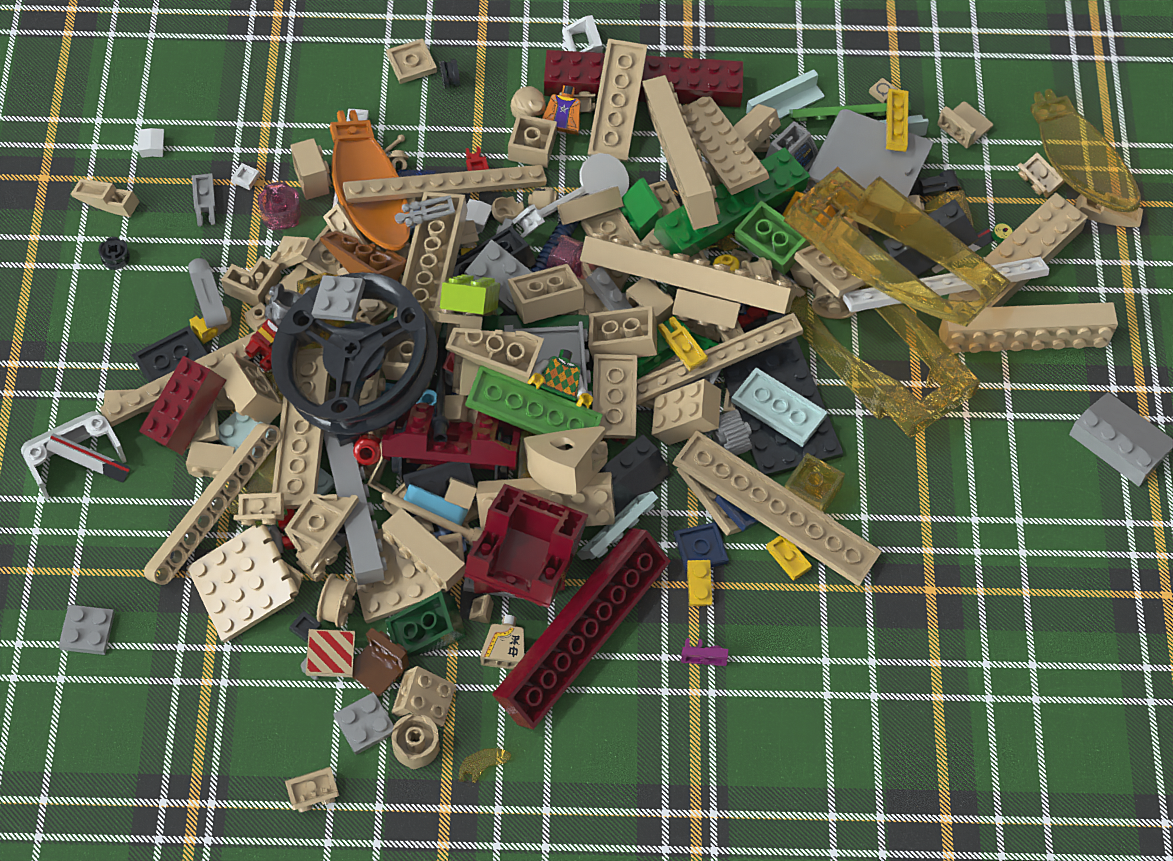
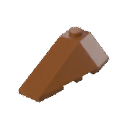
M333 231L320 237L323 245L348 273H375L397 281L406 268L407 260L391 250L386 252L376 249L377 245L371 243L369 245L361 244L358 242V238L339 231Z

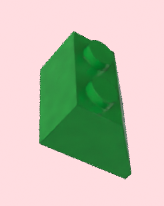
M644 177L639 179L622 197L624 206L619 207L638 239L641 240L653 228L655 229L656 221L662 218L663 207Z

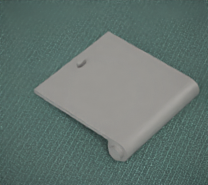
M841 110L808 172L810 178L806 188L813 192H819L826 185L901 213L934 141L908 132L906 152L886 149L885 123L851 110Z

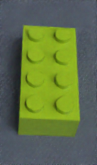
M467 274L449 278L448 281L442 282L440 309L476 314L488 313L498 308L501 283L495 282V278L482 277L474 279L473 275Z

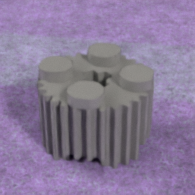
M737 409L719 415V428L708 431L709 436L713 435L715 443L735 456L752 449L750 439L748 438L752 433L750 425L747 422H742Z

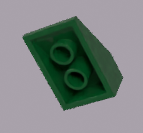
M442 590L385 619L391 642L395 645L397 643L402 645L407 650L408 658L450 646L467 637L455 597Z

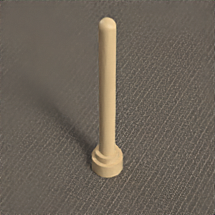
M389 492L382 494L383 500L454 533H461L471 546H473L472 541H477L483 532L477 528L467 529Z

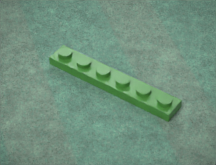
M908 102V110H911V102ZM887 103L789 109V116L795 118V121H807V117L815 116V120L827 119V115H834V119H836L839 111L844 109L864 116L869 112H873L874 116H882L887 111Z

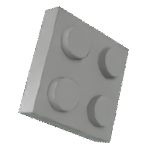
M323 275L312 310L313 317L355 321L365 281L362 278Z
M68 605L58 645L59 649L105 655L115 615L114 610Z
M374 693L333 714L335 721L355 755L392 736L394 725Z

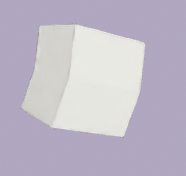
M149 128L139 130L138 152L142 158L151 156L163 157L164 129Z
M469 199L465 221L474 220L476 230L482 232L492 212L491 205Z

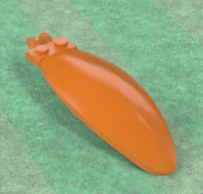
M351 110L349 112L350 121H346L344 111H338V122H331L329 126L334 143L332 178L338 200L354 225L371 241L387 250H401L407 244L410 227L406 225V222L398 224L395 221V215L404 213L402 205L408 203L407 198L346 203L343 182L396 178L399 176L384 150L374 139L370 120L359 121L356 111Z

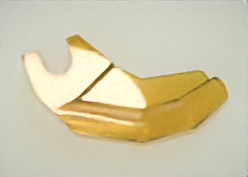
M486 748L467 756L460 766L459 782H463L464 775L469 773L472 775V783H476L488 766L506 763L507 760L511 759V753L500 748Z

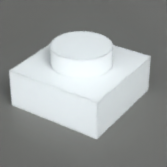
M241 163L231 177L232 183L250 190L259 178L260 172Z

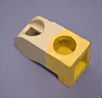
M223 306L228 321L226 324L207 329L204 318L199 319L195 316L190 319L192 331L203 344L231 327L232 318L228 307Z

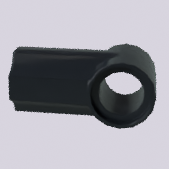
M952 169L941 172L939 176L923 178L918 181L919 193L922 197L943 193L949 197L961 191L957 174Z

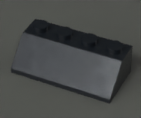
M953 199L883 243L905 280L911 281L977 242L979 238L956 199Z
M509 226L457 258L453 277L464 274L491 239L528 269L537 262L529 244Z
M641 435L598 472L612 473L615 517L638 495L651 492L671 475L658 448L644 435Z

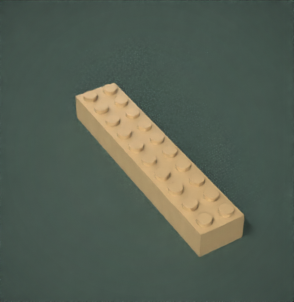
M665 75L642 81L651 121L693 230L718 224L717 215L720 214L717 202H715V198H717L714 185H712L709 173H707L705 163L702 161L700 150H697L695 138L692 136L686 116L683 115L682 106L679 104L672 82L668 83Z
M424 192L422 201L451 195L455 210L453 214L424 221L418 225L416 223L402 285L414 295L427 316L428 308L435 309L436 305H440L442 282L448 281L449 278L453 277L468 212L465 195ZM448 200L428 205L425 207L426 209L448 204ZM397 307L393 318L397 317ZM429 318L435 329L438 341L442 322ZM412 339L400 343L387 353L382 365L386 379L399 380L404 374L412 357L414 347Z
M597 232L585 237L580 261L783 314L790 312L796 287L791 286L792 282L779 279L774 282L767 275L751 276V271L744 269L732 271L730 266L720 263L712 266L709 265L710 261L705 259L689 260V255L681 253L670 255L669 250L662 248L650 250L649 245L643 243H633L631 245L629 244L630 240L617 237L611 240L609 239L610 235Z

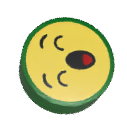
M998 223L992 230V238L996 242L1002 243L1013 232V229L1008 224Z

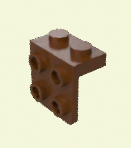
M371 628L366 633L369 645L353 661L352 678L376 696H381L410 664L407 650L399 643L395 645L383 631L377 632Z

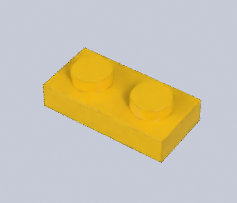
M778 536L766 545V549L793 581L811 570L812 565L792 542L783 536Z
M710 560L687 561L689 606H712Z

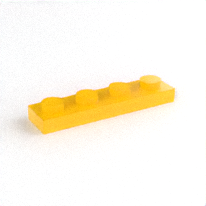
M889 88L887 93L886 149L906 152L908 147V91Z

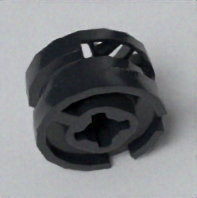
M451 59L450 62L440 61L444 89L452 85L459 87L460 77L456 59Z
M109 237L99 245V255L102 264L106 268L118 270L125 267L130 261V253L123 239Z

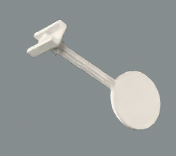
M598 153L591 155L583 162L580 169L582 187L540 210L533 204L521 212L512 222L514 224L517 222L521 224L525 231L521 236L524 238L545 222L543 220L544 217L558 210L557 205L579 198L585 194H592L618 186L622 198L629 187V176L624 165L610 154Z

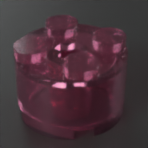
M274 182L265 186L262 193L258 195V206L263 223L270 230H284L297 226L301 217V206L297 190L294 187L288 186L285 182Z
M562 234L557 240L560 242L558 247L553 246L547 268L568 264L575 276L581 277L580 257L584 242Z

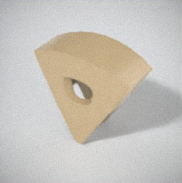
M597 426L565 430L524 438L526 466L531 477L548 490L577 495L607 462L606 455L592 453L605 434V427ZM565 444H570L573 448L566 450Z

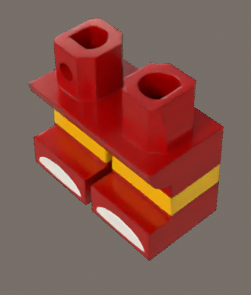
M269 318L251 336L244 350L250 358L255 357L258 353L264 356L259 362V366L265 372L272 369V345L278 329Z

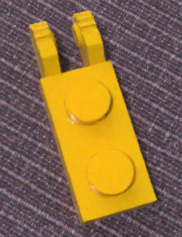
M674 316L669 318V323L675 330L674 332L670 333L663 323L658 325V329L666 339V342L690 372L708 361L707 355Z

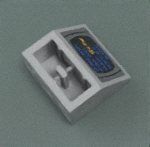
M793 121L770 144L765 158L785 147L800 165L808 171L819 151L810 132Z

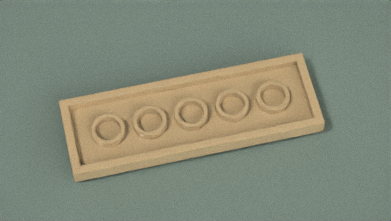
M608 39L588 156L604 153L610 154L619 161L627 162L647 45Z

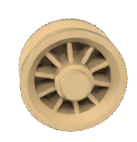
M820 281L813 285L815 298L812 301V309L816 314L825 318L844 319L857 312L849 310L843 300L844 294L836 297Z

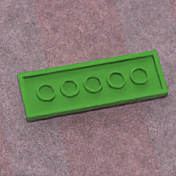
M482 365L478 369L465 406L537 435L597 427L603 415L584 406L579 407L574 402L542 389H536L532 385ZM565 444V446L573 448L570 444Z

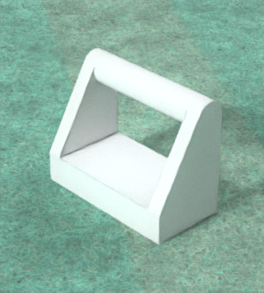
M592 15L585 16L562 30L568 51H576L572 35L586 32L590 46L580 52L602 53V42Z

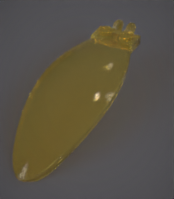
M1047 89L1045 91L1046 101L1040 91L1035 92L1034 100L1036 103L1031 105L1030 111L1039 124L1045 153L1060 177L1078 193L1099 205L1119 212L1129 213L1136 211L1140 206V191L1129 168L1114 147L1093 125L1076 112L1068 96L1057 98L1052 89Z

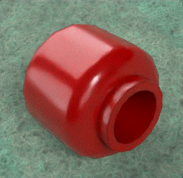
M373 434L361 436L354 445L353 454L355 459L363 465H373L378 462L381 457V439Z

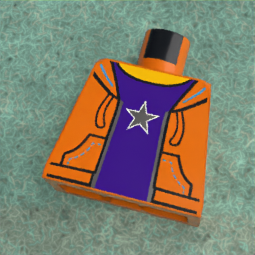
M563 86L561 96L552 94L542 119L556 121L557 131L579 136L581 102L579 99L573 98L574 87Z

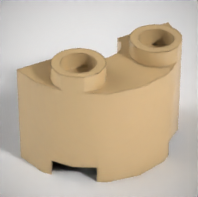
M333 539L312 570L309 569L299 552L296 554V557L299 559L296 563L313 581L318 582L325 576V566L331 565L338 558L337 554L342 547Z

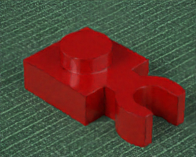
M476 146V153H470L469 148H466L467 171L489 169L486 157H481V148L479 146Z
M751 306L746 314L738 316L737 320L741 328L756 319L768 316L769 310Z

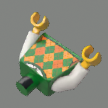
M561 349L558 357L552 356L534 366L531 377L527 382L529 385L533 382V386L536 389H542L571 402L578 400L577 406L581 407L582 403H584L586 408L589 409L593 402V397L584 388L580 367L570 363L573 354L571 351Z

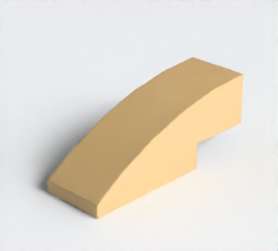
M80 179L71 193L72 197L86 204L126 217H131L140 202L133 191L116 189L113 183Z
M616 186L557 205L562 225H566L624 205L619 188Z
M1085 190L1076 201V208L1088 216L1087 219L1124 227H1139L1141 224L1143 209L1109 194L1100 197Z

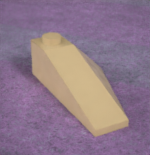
M453 328L446 349L478 365L527 383L536 364L544 338L525 331L502 332V330L481 331L480 329Z

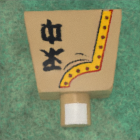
M505 615L503 616L502 625H491L481 652V665L513 670L523 658L524 630L521 627H515L516 617Z

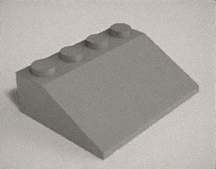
M1109 392L1080 416L1069 434L1139 487L1173 450L1172 438Z

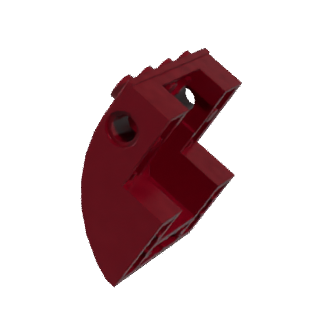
M504 483L488 509L482 534L468 554L464 576L475 582L489 585L496 590L505 591L518 598H523L539 606L549 608L573 561L589 514Z

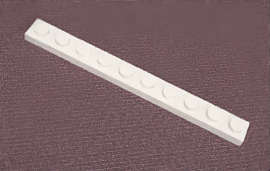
M1035 257L852 291L844 294L843 300L849 310L855 312L1047 276L1049 268L1041 257Z

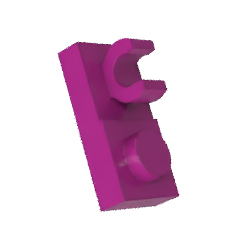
M690 638L686 639L685 647H682L681 663L727 665L728 649H723L721 646L702 648L703 643L701 639L698 640L696 647H692L689 644Z

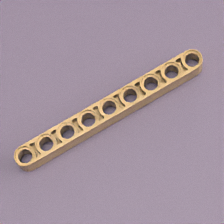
M265 423L257 424L148 562L144 569V575L148 580L160 585H165L171 581L279 442L281 432L278 427ZM242 464V469L239 472V466ZM215 498V504L212 506V501ZM201 516V522L198 524V519ZM188 533V538L184 542V537ZM174 551V556L170 559V555ZM160 569V574L156 577V573Z

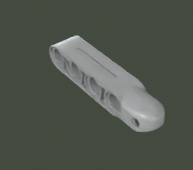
M202 258L192 260L188 265V270L207 329L228 323L209 263Z

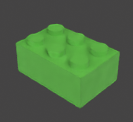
M760 201L734 230L735 240L759 258L764 257L766 260H770L772 267L782 273L783 276L797 262L794 259L796 252L810 246L809 234L763 201Z

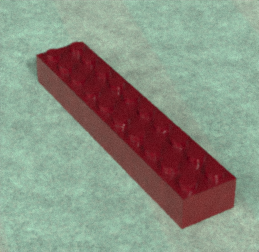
M547 50L544 96L559 95L563 90V86H571L575 88L574 95H579L580 92H590L595 94V99H597L605 53ZM646 56L642 81L665 75L668 83L672 82L679 104H690L701 97H711L717 106L741 107L743 61ZM641 81L638 101L646 102L643 83Z
M635 528L628 530L493 692V697L517 725L534 730L671 562L647 530Z

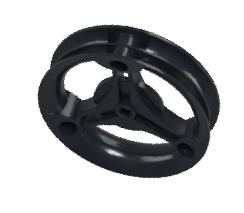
M358 272L337 277L362 278L365 281V287L361 300L374 299L390 303L398 308L397 317L376 326L363 322L350 323L341 328L325 323V319L314 318L312 315L320 284H318L301 296L288 310L275 334L271 353V365L276 384L297 412L313 426L330 433L342 435L363 434L375 431L393 423L406 414L427 390L433 378L438 359V341L435 329L414 295L404 285L390 277L375 273ZM322 330L331 335L328 340L319 336ZM408 339H412L414 341L412 357L402 377L385 394L374 401L360 406L359 399L366 380L380 370L387 353L391 349ZM312 342L317 343L323 348L322 358L324 367L330 376L336 380L335 398L324 402L322 405L312 400L304 392L297 377L296 364L299 349ZM348 384H351L349 397H346Z

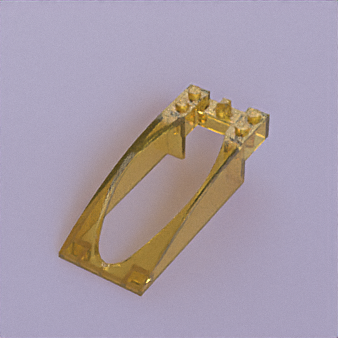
M837 166L796 201L784 219L785 223L823 254L870 286L915 309L965 327L1011 282L880 176L865 189ZM830 204L840 210L833 218L824 212ZM846 215L852 220L873 228L919 251L978 291L980 298L976 301L943 299L843 217Z
M872 281L859 287V290L879 287V285ZM798 285L805 292L810 289L809 287ZM806 293L801 298L796 295L792 301L790 312L786 314H795L803 328V334L801 335L878 420L888 414L909 438H912L976 394L980 384L979 379L928 326L902 303L874 309L930 368L926 387H929L936 381L941 385V387L920 401L901 382L876 370L849 352L821 322L810 305Z

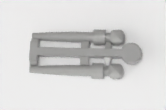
M451 195L421 202L415 201L411 202L410 205L408 203L403 204L402 210L404 213L396 214L395 221L398 224L406 222V225L410 227L414 226L415 223L418 225L424 221L453 214L455 210ZM448 200V204L426 209L425 207L428 205Z

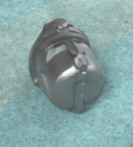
M281 283L272 286L269 290L271 298L269 305L266 306L265 320L269 318L279 327L288 310L303 295L289 289H284ZM308 286L305 290V293L312 288Z

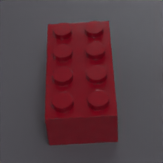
M183 356L139 432L183 455L224 386L226 379L211 369Z

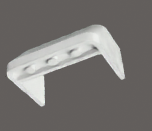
M96 411L88 412L25 442L21 448V453L45 500L50 499L35 467L44 463L47 457L56 454L46 450V446L53 433L75 443H79L91 436L107 434L122 463L127 462L122 447L107 419Z

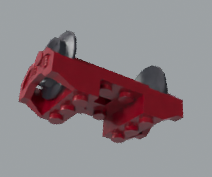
M421 402L415 404L398 420L389 424L386 435H383L382 458L386 459V461L392 460V472L399 474L401 483H404L402 474L407 473V463L438 465L449 461L469 463L470 468L495 469L496 481L508 480L509 470H516L521 428L478 411L475 424L449 421L447 441L434 442L432 420L435 417V405ZM505 435H507V436H513L512 445H511V437H505Z

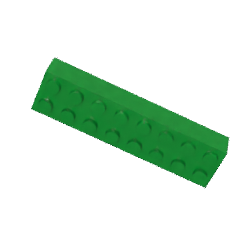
M784 147L760 161L767 170L769 179L733 195L730 194L723 183L715 187L717 194L715 202H717L720 214L717 215L718 224L693 230L683 205L658 219L653 235L666 250L670 251V255L681 253L691 257L734 232L760 201H763L773 209L791 199L796 191L801 193L806 190L810 174Z

